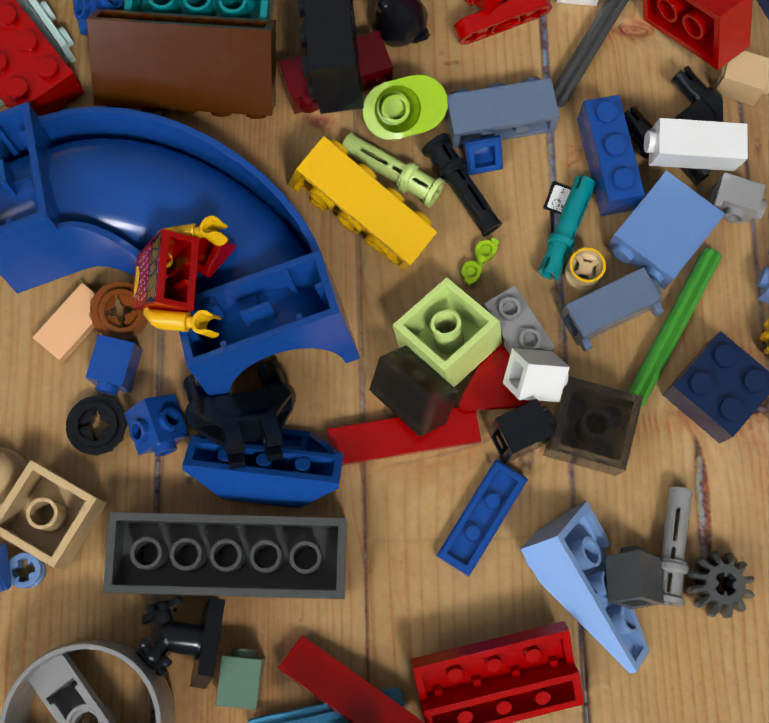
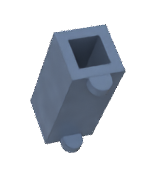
M643 267L566 304L560 316L576 345H580L583 351L592 349L590 339L648 311H651L655 317L663 314V308L660 304L662 300L660 296L661 289L657 280L649 276Z

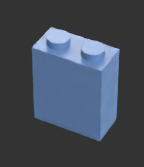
M666 170L617 230L607 247L612 250L613 255L622 263H630L638 270L644 267L648 275L654 277L659 286L665 290L720 222L725 213Z

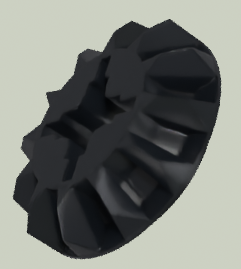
M90 396L79 401L69 412L66 421V433L69 441L77 450L85 454L99 456L100 454L113 452L114 448L124 441V434L128 424L124 410L114 400L105 396ZM97 411L98 415H100V420L111 425L100 430L98 440L95 437L94 431L82 427L95 423Z

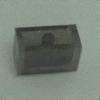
M407 345L379 357L369 391L419 437L446 424L458 394V390Z

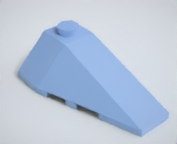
M585 501L537 530L520 550L525 557L527 565L532 569L540 584L629 674L636 673L650 650L635 610L608 603L605 560L607 554L604 548L609 547L610 543L590 505Z

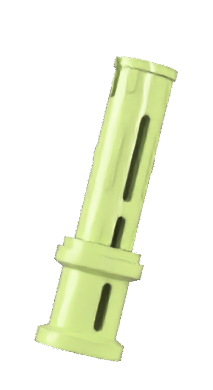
M352 132L346 136L342 143L349 153L348 156L395 182L398 191L402 193L409 192L423 200L424 206L427 208H431L444 188V179L439 177L436 180L419 170V165L416 163L405 164L359 138Z

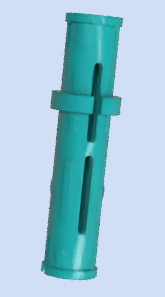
M577 175L574 178L571 191L566 199L554 232L549 234L546 243L548 247L537 270L538 274L546 279L559 280L568 254L572 253L575 248L574 239L597 185L592 178L584 175L583 177Z

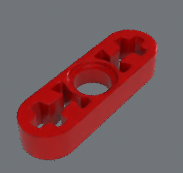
M509 0L498 4L489 12L482 10L468 15L455 23L453 28L459 43L467 45L536 20L547 14L552 9L550 0Z

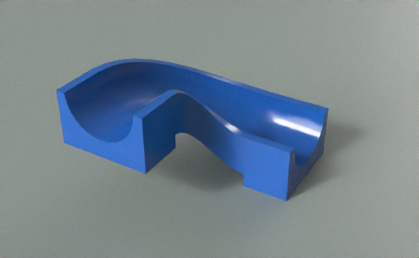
M29 102L0 112V275L17 294L96 266L119 269L135 276L136 260L139 253L156 236L158 231L162 228L192 223L200 226L206 217L215 216L228 225L227 228L220 229L217 232H221L230 241L237 244V246L210 278L197 271L194 310L190 313L193 316L197 311L205 310L219 315L222 318L221 320L212 319L207 325V330L217 332L219 336L216 338L206 337L195 333L192 328H190L189 332L179 331L187 367L208 396L217 397L230 394L232 383L245 369L266 357L288 350L304 348L323 349L339 355L345 363L360 359L340 295L315 237L288 198L261 171L241 155L216 139L185 124L156 114L128 108L100 106L72 108L38 117Z

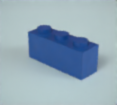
M614 95L586 100L579 112L577 122L590 175L597 183L594 191L600 216L633 211L639 205L645 193L620 96Z

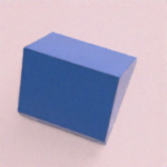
M500 135L464 142L462 152L467 162V172L469 175L503 169Z

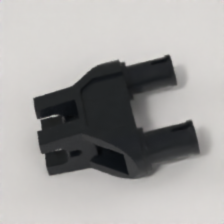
M689 66L684 67V72L680 70L673 77L671 83L675 84L691 104L673 119L723 122L722 94L717 88H707ZM632 106L630 111L627 110L624 113L628 131L638 142L636 146L638 148L637 151L642 157L649 160V153L644 151V138L646 132L653 126L638 110L637 106ZM680 168L696 186L709 176L708 173L712 171L708 169Z
M267 361L258 367L257 373L263 385L261 389L211 397L207 395L200 384L199 386L195 385L193 374L188 376L183 382L189 401L185 410L188 423L200 435L224 448L230 469L246 466L243 452H245L244 443L261 440L268 462L283 459V452L280 446L283 444L281 429L293 410L296 393L291 385L285 383L280 364L276 361H271L273 373L270 372Z

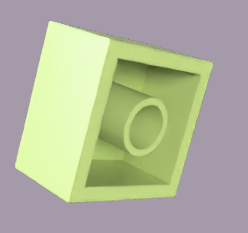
M447 277L392 325L398 347L448 391H451L502 344L500 321Z

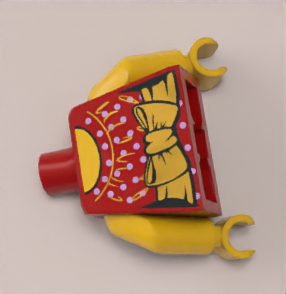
M208 216L198 227L195 223L162 228L139 253L136 260L134 287L132 290V307L143 311L144 317L155 328L189 332L190 328H192L195 333L206 337L216 338L219 336V333L207 330L210 320L222 319L219 315L205 310H199L193 316L190 313L194 310L200 238H206L216 246H222L228 241L225 235L217 232L228 227L219 218Z

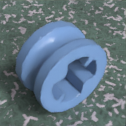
M29 553L17 554L9 560L11 584L13 586L33 588L43 581L46 575V566L43 561ZM28 560L27 564L34 565L35 572L30 573L28 576L29 580L24 582L25 577L18 576V569H22L24 561Z

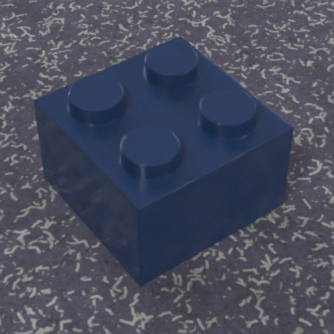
M720 331L705 344L662 395L720 444L734 437L769 395V371Z

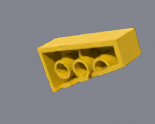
M323 136L296 168L287 186L296 193L303 188L312 198L311 204L321 211L325 209L337 213L336 217L341 226L355 234L364 233L366 235L364 241L368 246L402 271L412 265L436 235L437 231L431 227V220L419 211L413 212L404 204V198L396 190L390 187L386 189L376 180V174L368 166L355 163L347 156L349 153L341 143L333 139L329 141Z

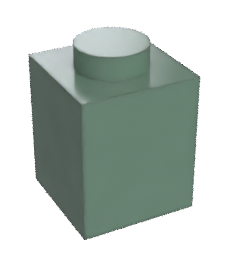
M233 648L232 655L222 656L216 706L254 710L260 707L265 658L256 657L257 650Z

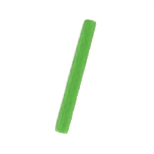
M706 247L701 252L625 395V401L637 408L645 405L722 258L718 251Z

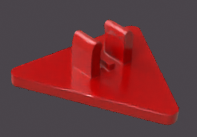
M502 344L477 367L458 405L461 411L511 409L533 401L519 400L503 384L510 355Z

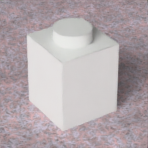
M512 348L503 384L519 400L538 399V401L559 402L563 388L568 382L570 367L553 351Z

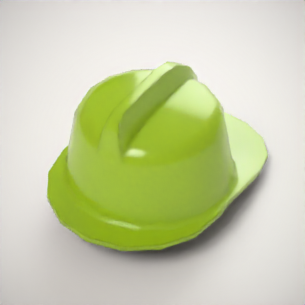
M424 74L410 75L383 82L375 86L365 97L364 108L362 109L363 120L367 128L375 136L385 140L400 139L424 133L435 128L444 119L448 109L447 94L443 86L435 78Z

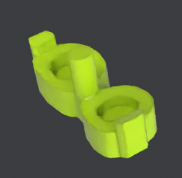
M492 238L491 240H482L477 244L474 250V257L477 261L466 262L460 271L463 284L470 287L477 282L482 272V265L488 263L493 258L498 249L499 240Z

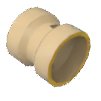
M587 247L574 252L564 270L563 278L566 285L578 293L591 291L596 287L606 270L604 256L598 250Z

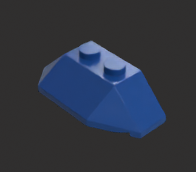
M282 428L283 444L280 446L283 452V459L268 462L261 440L244 443L245 452H243L246 466L230 469L224 448L200 434H195L190 437L182 466L186 473L224 500L301 508L339 488L344 454L337 449L334 450L327 442L310 431Z

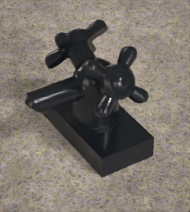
M174 596L169 601L163 600L154 605H148L146 607L147 613L141 619L143 625L157 619L159 625L157 641L151 646L150 642L143 638L139 642V648H137L135 653L141 657L146 665L155 669L158 676H164L167 673L166 667L172 664V660L168 656L172 653L193 657L194 663L190 687L206 689L214 677L225 600L210 597L202 610L200 625L174 621L173 615L178 613L176 607L183 603L180 596Z

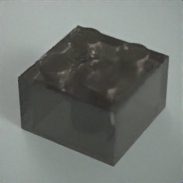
M568 376L567 385L563 388L560 401L556 403L553 415L556 427L552 429L555 435L546 443L543 456L614 476L626 471L643 396Z

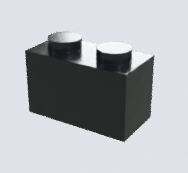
M535 399L495 418L488 429V433L503 464H506L544 446L555 435L552 428L556 427V423L547 406L541 407L538 399Z

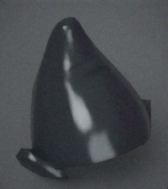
M377 0L373 9L372 27L374 31H380L384 44L390 47H402L427 40L430 36L427 28L428 13L421 0Z

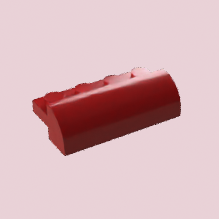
M565 621L410 659L425 723H513L584 705L580 675L574 663L570 632Z

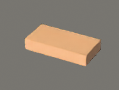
M81 283L32 338L59 361L64 363L95 328L89 317L90 301L95 293Z

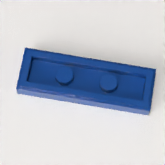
M496 459L436 557L469 577L528 479Z

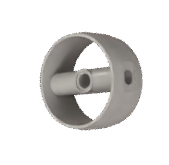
M102 639L67 643L39 657L25 669L13 684L6 697L0 716V723H29L32 702L37 692L57 723H83L82 720L87 712L93 713L97 717L98 723H116L112 708L106 703L101 702L70 657L79 651L90 649L114 655L126 662L138 673L151 695L156 723H175L176 720L174 698L165 676H158L155 669L146 665L141 657L135 653L137 649L121 642Z

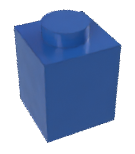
M98 334L86 378L96 385L95 390L112 396H117L118 391L130 393L142 350L133 342Z

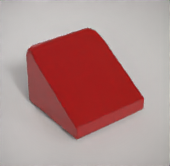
M200 238L197 271L210 278L233 253L237 244L228 239L224 245L216 246L206 238Z

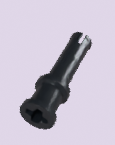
M447 133L440 134L430 140L422 148L421 152L425 157L431 159L439 171L438 178L440 177L445 180V183H449L481 231L482 236L485 237L496 231L503 223L498 219L483 194L466 171L468 167L467 162L464 158H459L449 143L450 136Z

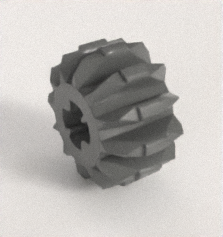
M717 551L709 552L707 560L702 557L695 559L694 562L699 571L689 570V574H687V577L696 582L695 585L686 587L687 593H698L699 596L694 600L693 605L696 608L706 605L707 616L715 617L720 612L723 618H731L733 609L738 612L746 610V605L742 598L752 599L755 596L751 590L745 589L746 584L753 583L755 578L753 576H743L742 573L746 570L747 563L741 561L734 564L733 553L728 552L721 557ZM723 577L724 582L721 586L724 591L717 592L715 588L719 582L716 578Z

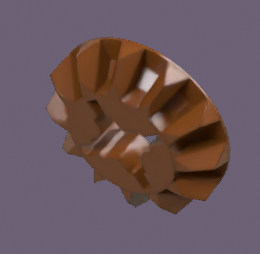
M123 281L108 283L99 288L91 299L89 317L96 331L103 336L128 340L140 334L146 327L148 320L144 317L141 310L134 309L124 314L123 327H121V322L118 321L117 316L104 314V312L115 307V295H117V299L120 300L122 306L132 307L133 284Z

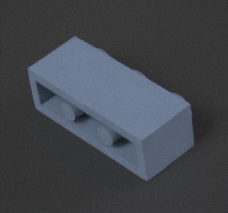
M530 77L520 83L509 85L494 83L484 89L471 91L470 89L463 88L447 94L448 109L445 118L453 148L462 147L465 141L500 135L501 140L555 132L560 118L551 78L540 79L538 77Z

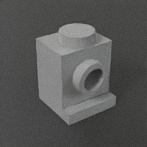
M724 172L713 185L709 202L724 212L723 218L729 222L748 223L752 218L760 220L767 206V200L763 199L766 185Z

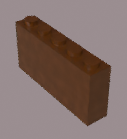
M95 9L86 19L94 105H106V107L116 108L140 107L144 112H158L162 109H171L184 115L202 111L211 112L213 116L217 117L230 116L232 113L246 114V117L251 119H262L272 116L276 105V20Z

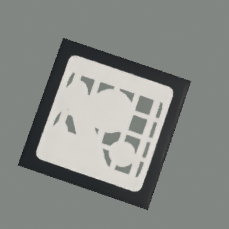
M553 181L543 209L561 214L572 187Z

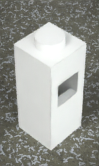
M659 118L654 126L646 132L644 138V151L649 153V166L735 171L748 159L747 124Z

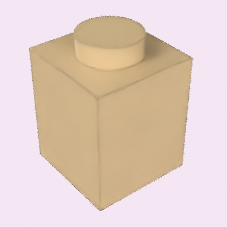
M744 50L721 68L715 88L723 97L754 106L762 94L767 96L769 93V58Z

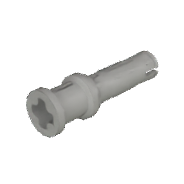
M669 487L660 557L664 604L662 605L684 607L685 600L682 598L684 575L689 574L688 563L684 561L693 490L683 487ZM678 511L680 512L677 531V540L674 541L673 534L676 512ZM672 550L675 551L674 559L671 558ZM668 576L672 578L670 592L667 591Z

